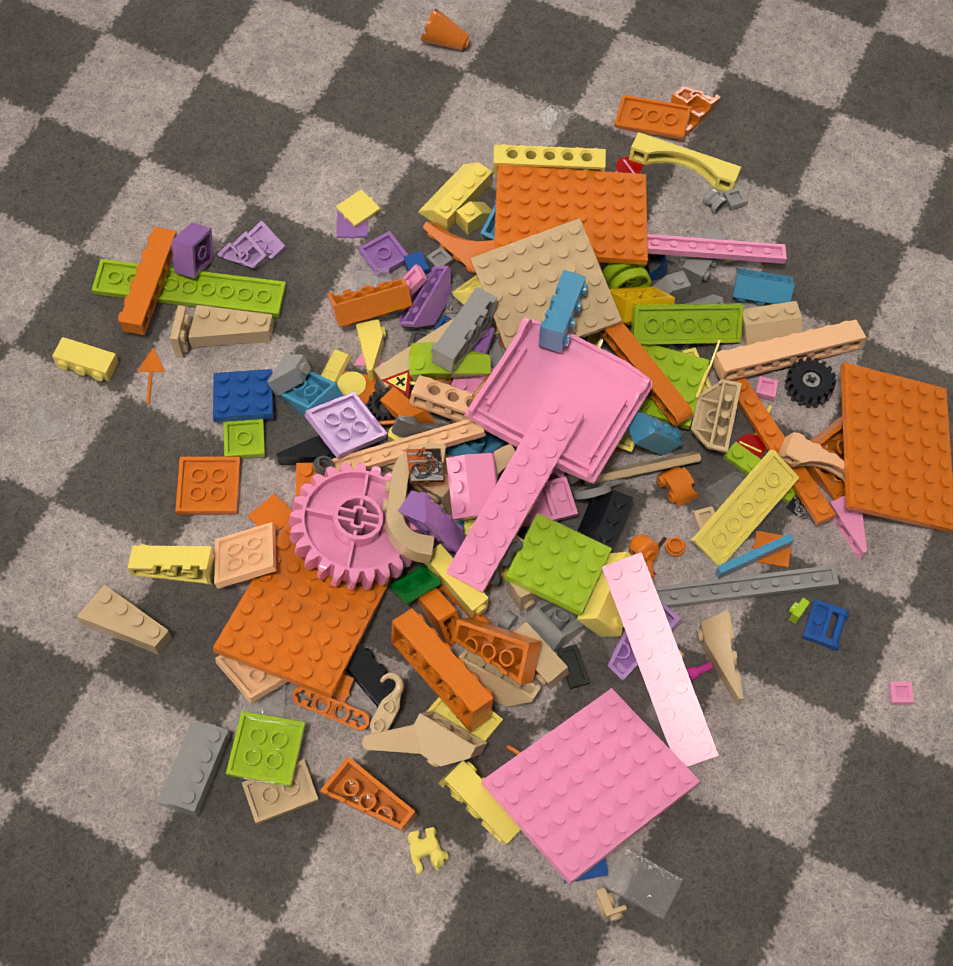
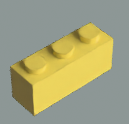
M64 337L61 338L52 355L56 366L60 369H71L81 376L87 374L97 381H110L119 364L115 353Z

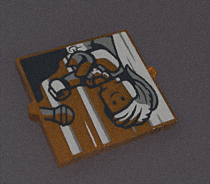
M422 447V449H407L410 483H425L428 485L434 482H444L440 448L426 449Z

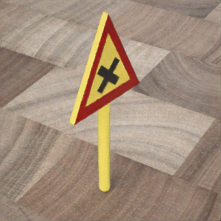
M409 370L381 380L391 387H395L408 397L410 385L416 383L411 381Z

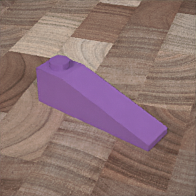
M661 601L673 633L682 623V620ZM625 629L608 664V667L623 681L639 666Z

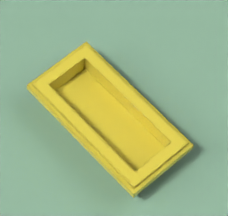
M334 349L320 376L337 384L352 355Z

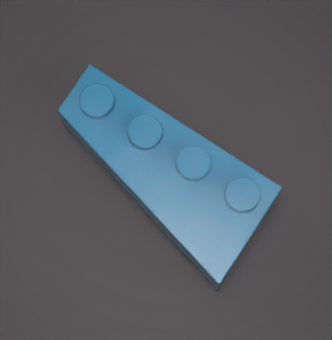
M563 270L555 290L557 295L552 296L550 307L545 313L544 322L540 325L538 346L560 353L563 346H568L570 340L569 330H573L576 323L575 313H579L581 310V296H585L587 293L586 276Z

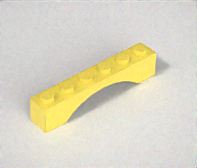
M639 132L631 146L629 160L644 165L670 163L685 166L702 175L713 188L723 192L734 189L741 170L740 166Z

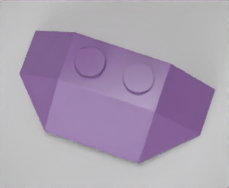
M434 266L431 272L425 275L427 278L426 282L411 297L413 306L399 313L400 325L402 327L435 325L452 295L451 268L449 266Z

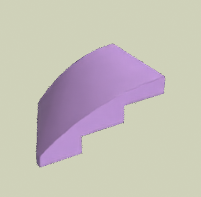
M261 220L249 233L245 231L233 244L229 242L218 253V256L255 269L272 260L287 247Z

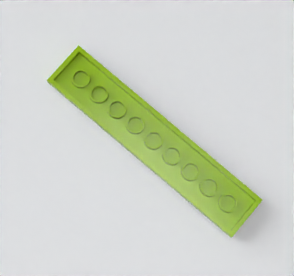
M100 259L92 293L94 295L125 298L130 293V284L136 277V268L139 263ZM170 267L157 302L189 307L201 305L271 314L273 317L279 318L286 290V282L203 271L195 278L174 273V268Z

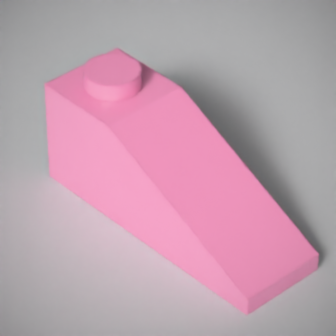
M845 495L830 503V506L836 513L835 518L832 520L860 560L867 552L863 514L846 509Z

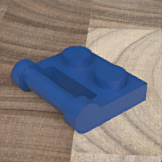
M814 599L802 639L838 651L840 647L839 639L845 620L849 617V611ZM835 615L837 620L830 639L825 636L831 616Z

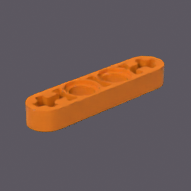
M301 686L293 691V701L301 707L356 730H364L370 726L371 715L363 709L334 697L328 698ZM306 691V696L310 698L313 697L314 694L316 696L313 698L312 704L309 705L311 703V700L303 699L301 701V696H299L298 693ZM319 698L326 699L328 705L325 710L317 707ZM339 706H343L347 710V715L344 718H340L336 714V709ZM352 710L355 711L353 713V716L360 717L361 715H363V719L366 721V723H363L359 726V721L354 718H352L349 722L348 719L352 715Z

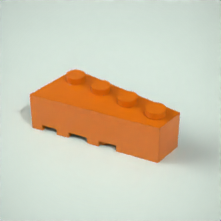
M404 278L379 283L378 287L362 286L360 291L346 289L343 290V294L334 295V292L327 293L333 316L339 327H349L358 321L366 322L371 320L372 317L386 316L390 312L396 310L404 311L408 307L413 306L408 284Z
M471 617L457 619L453 635L455 642L473 654H478L485 662L493 664L500 669V672L514 678L518 684L523 685L533 682L542 641Z

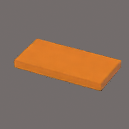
M623 95L614 127L684 140L693 107Z

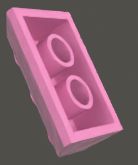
M494 453L466 454L446 458L453 519L463 521L477 519L497 484Z

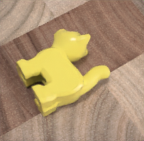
M435 827L425 829L426 838L419 839V830L410 832L408 835L410 855L417 874H421L423 871V865L420 861L423 858L431 856V863L436 871L443 867L449 859L448 853L440 848L436 838L437 832Z

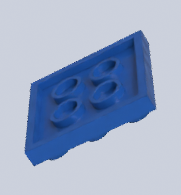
M272 369L214 373V423L273 418V390L267 382L273 373Z

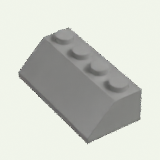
M209 723L190 724L157 804L197 818L199 817L231 739L227 729Z

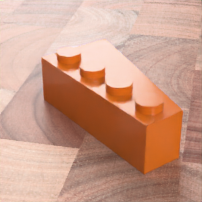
M350 757L344 760L320 790L323 795L404 833L418 816L411 807Z

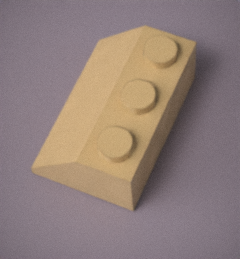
M797 301L743 309L741 334L745 346L759 341L764 342L776 337L781 338L793 333L803 332L802 316Z

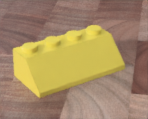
M479 162L463 164L418 213L432 222H436L448 231L456 223V211L470 201L476 202L492 185L493 171Z

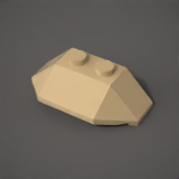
M722 379L702 392L697 399L690 431L707 449L724 453L728 452L742 383Z
M467 649L459 656L470 673L473 672L478 677L479 683L491 691L493 700L506 707L532 702L541 689L534 679L531 683L518 684L514 678L499 671V668L493 664H488L481 656L476 653L473 654Z

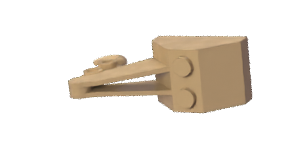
M387 673L380 679L382 683L386 679H393L396 686L393 692L381 701L371 720V734L365 736L362 740V745L366 750L422 754V756L427 758V762L435 767H441L482 754L487 745L485 741L435 711L420 713L414 725L389 730L399 712L400 698L404 686L401 677L395 673Z

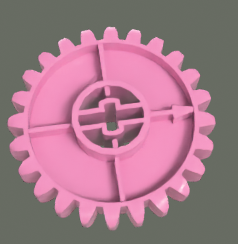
M342 463L340 472H337L332 466L327 467L324 477L317 473L313 475L311 484H304L300 488L299 496L293 501V512H291L289 517V526L292 528L289 537L291 542L296 544L295 554L297 557H306L304 567L307 570L318 568L316 578L323 580L328 575L331 576V585L334 587H338L341 581H346L348 590H354L357 582H361L362 587L365 590H369L374 580L383 586L387 584L389 576L398 578L402 574L403 567H409L412 564L413 560L404 557L396 551L387 538L385 531L386 511H382L384 498L388 499V493L385 492L386 480H391L392 473H387L383 477L380 475L381 469L378 466H374L370 472L366 471L364 463H358L356 470H352L348 463ZM404 517L406 525L412 531L422 534L420 530Z

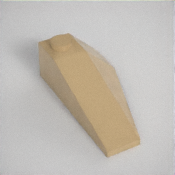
M725 611L702 621L698 630H696L697 641L702 643L703 650L735 704L741 705L744 698L740 672L735 670L737 666V651L732 650L734 632L729 611Z

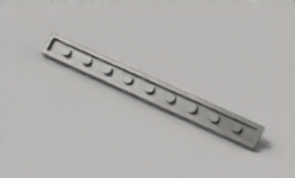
M835 565L655 588L659 599L671 608L838 587L839 581Z

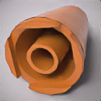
M437 8L429 16L424 27L426 33H422L420 39L425 43L462 51L464 48L467 49L471 42L469 34Z

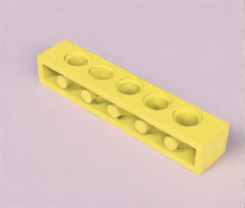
M494 145L493 174H497L498 165L605 172L606 149Z

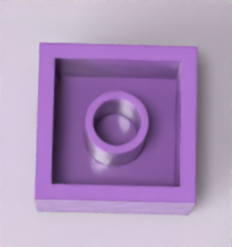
M190 223L173 238L171 246L173 248L172 262L174 264V273L195 278L213 261L212 228Z

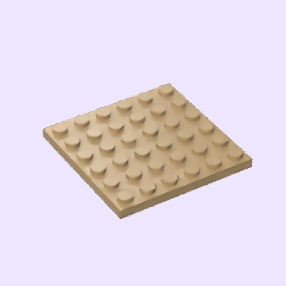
M580 218L471 258L482 290L497 297L493 317L506 350L516 337L519 325L524 317L544 322L545 313L550 307L552 296L557 295L555 290L563 270L586 276L585 284L588 285L586 295L581 296L580 299L582 301L581 310L579 313L576 312L574 316L576 318L574 329L569 330L571 334L583 338L622 324V319Z

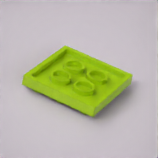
M241 711L226 775L291 787L306 726L305 722Z

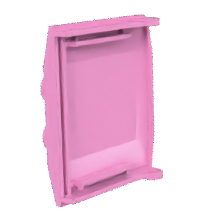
M524 317L519 325L516 337L465 413V417L491 434L518 447L546 397L549 395L584 413V417L555 467L594 484L651 391L652 381L625 360L570 332L568 333L570 335L568 346H563L561 353L540 347L538 344L542 322Z

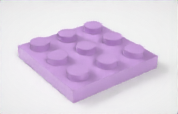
M355 392L306 410L304 415L337 459L386 439L388 434Z

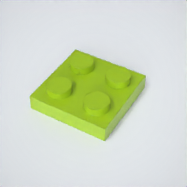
M264 420L224 422V457H240V459L265 457Z

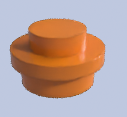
M672 537L666 541L665 550L670 556L679 557L685 552L686 545L681 538Z

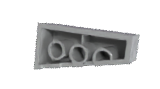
M476 287L442 337L432 346L433 363L453 372L493 325L497 297Z

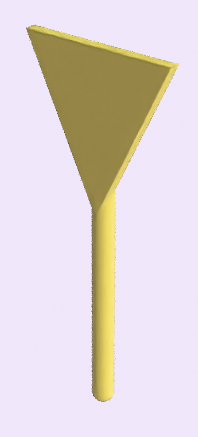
M718 340L710 365H708V368L701 380V383L695 395L696 399H698L701 394L702 388L713 364L715 354L718 351L720 340Z

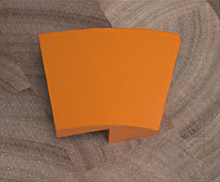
M681 87L673 93L670 103L693 107L685 136L690 134L719 102L720 96H706L703 91L692 90L687 87Z

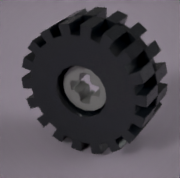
M807 357L805 361L801 358L798 360V363L794 362L787 373L784 388L787 390V396H792L791 401L793 403L798 401V406L806 404L805 408H810L811 405L814 408H818L819 404L823 406L826 401H829L835 389L836 375L835 372L831 373V366L826 367L825 361L819 363L818 358L811 361V357ZM810 379L811 381H814V384L812 385L810 382L807 383V380Z

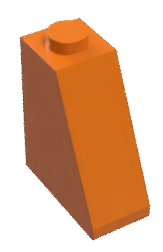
M436 587L416 598L419 607L443 641L450 647L457 642L453 640V635L459 616L452 604Z

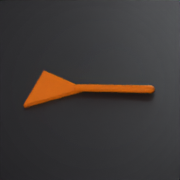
M425 409L411 416L416 417L418 423H436ZM395 420L378 422L380 425L394 424Z

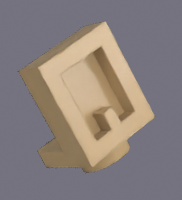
M605 887L596 890L594 895L603 919H610L611 922L623 918V913L627 911L626 905L613 909L612 906L615 904L611 893H607Z

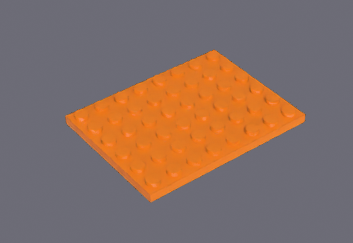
M498 165L494 249L580 218L598 262L647 265L646 174Z
M844 362L840 367L846 509L953 533V474L946 388Z
M287 520L276 538V571L252 579L213 646V652L331 698L393 577L389 576L387 584L383 586L374 580L369 590H365L361 582H357L354 590H348L346 581H341L338 587H334L331 585V576L328 575L323 580L316 578L318 568L307 570L304 567L306 557L296 556V544L290 540L289 536L292 528L289 526V520Z

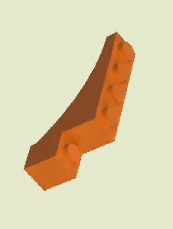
M426 221L422 227L427 231V235L430 238L437 240L440 243V247L450 251L453 254L452 257L458 262L465 264V268L473 274L476 272L471 258L494 250V240L473 241L464 239L445 230L436 222Z

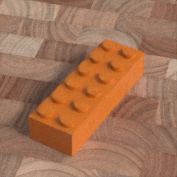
M413 608L394 619L391 630L392 645L471 733L488 721L491 717L493 704L491 691L488 688H484L479 683L478 677L473 672L470 673L466 668L464 661L452 653L451 647L446 642H442L436 630L430 628L426 624L424 617L420 613L417 614Z

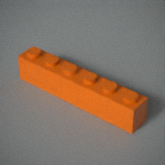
M154 226L153 232L149 234L147 248L143 249L142 261L136 268V277L130 284V293L125 297L123 311L118 315V323H120L122 331L145 336L173 260L171 243L173 238L177 236L175 230Z

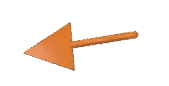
M154 347L137 371L149 372L146 404H150L153 372H165Z

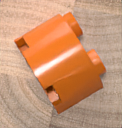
M676 466L656 477L658 485L668 490L667 497L672 504L675 503L677 508L698 498V492H695L691 485L695 482L686 468L680 469V466Z

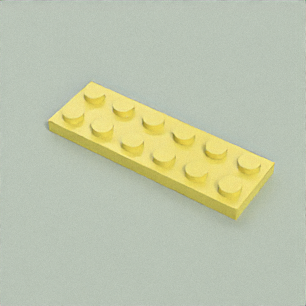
M770 450L691 540L717 567L726 563L799 477L775 450Z

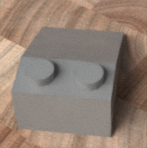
M547 600L535 606L525 621L553 651L566 645L587 628L577 620L579 615Z

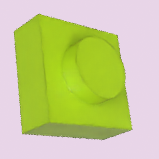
M802 598L799 603L795 601L789 610L791 613L789 620L796 624L810 602L805 598Z

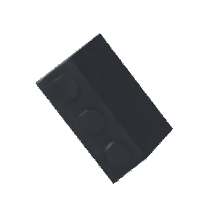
M615 490L591 497L577 532L612 548L610 553H613L631 509L633 497Z

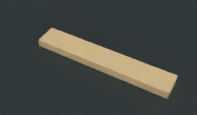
M691 451L602 470L594 484L699 462L701 456L700 453ZM581 479V482L584 483L585 485H591V484H593V483H590V482H588V481H585V480Z

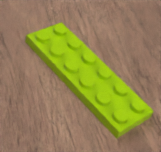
M741 303L633 305L631 333L641 345L718 343V340H720V343H741L744 305Z

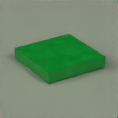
M422 565L389 584V588L402 602L408 604L442 583L439 577Z

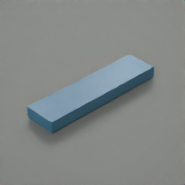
M791 534L785 535L719 565L715 574L718 579L789 548L794 540Z

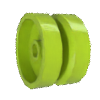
M609 263L603 270V276L609 285V289L649 287L651 284L650 276L647 270L644 269V265Z

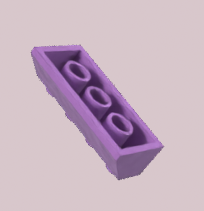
M411 491L398 512L424 535L434 536V544L436 546L441 544L451 556L455 557L467 536L464 533L465 529L457 523L454 524L453 517L443 513L441 506L434 502L432 503V498L422 491L420 494Z

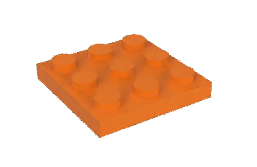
M180 457L176 514H238L240 457Z

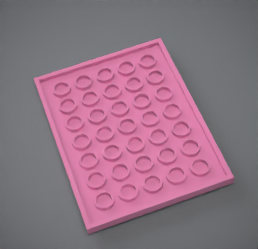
M611 688L482 780L481 785L570 885L697 787L700 780Z

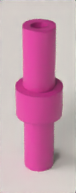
M707 662L698 667L692 666L686 670L692 681L699 678V675L712 670L713 667L710 662Z

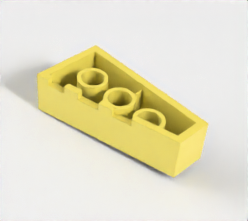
M133 545L128 570L131 576L212 585L215 573V556L211 546Z
M628 552L610 553L604 566L632 555ZM602 569L592 595L585 606V610L581 616H578L577 620L600 637L621 636L624 625Z
M463 760L459 762L438 784L443 788L447 785L451 789V796L460 803L465 802L467 804V811L474 818H481L483 820L481 825L502 845L507 844L521 829L481 785L482 780L485 778L481 779L475 773L477 771L476 768L468 761L465 762Z

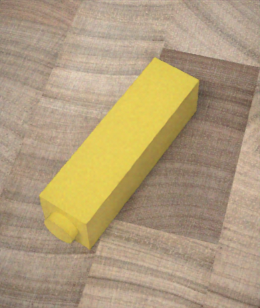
M439 544L432 551L430 563L424 564L439 577L444 587L471 617H474L476 614L481 615L488 608V596L446 573L454 558Z

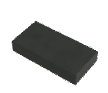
M577 644L557 649L558 657L567 665L569 674L565 677L569 689L590 684Z

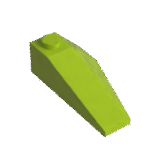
M435 342L411 343L409 375L415 382L419 375L432 378L433 380L491 375V357L488 354L470 351L453 372H450L432 362L431 349Z

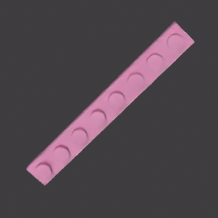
M647 234L648 254L785 264L787 260L785 244Z

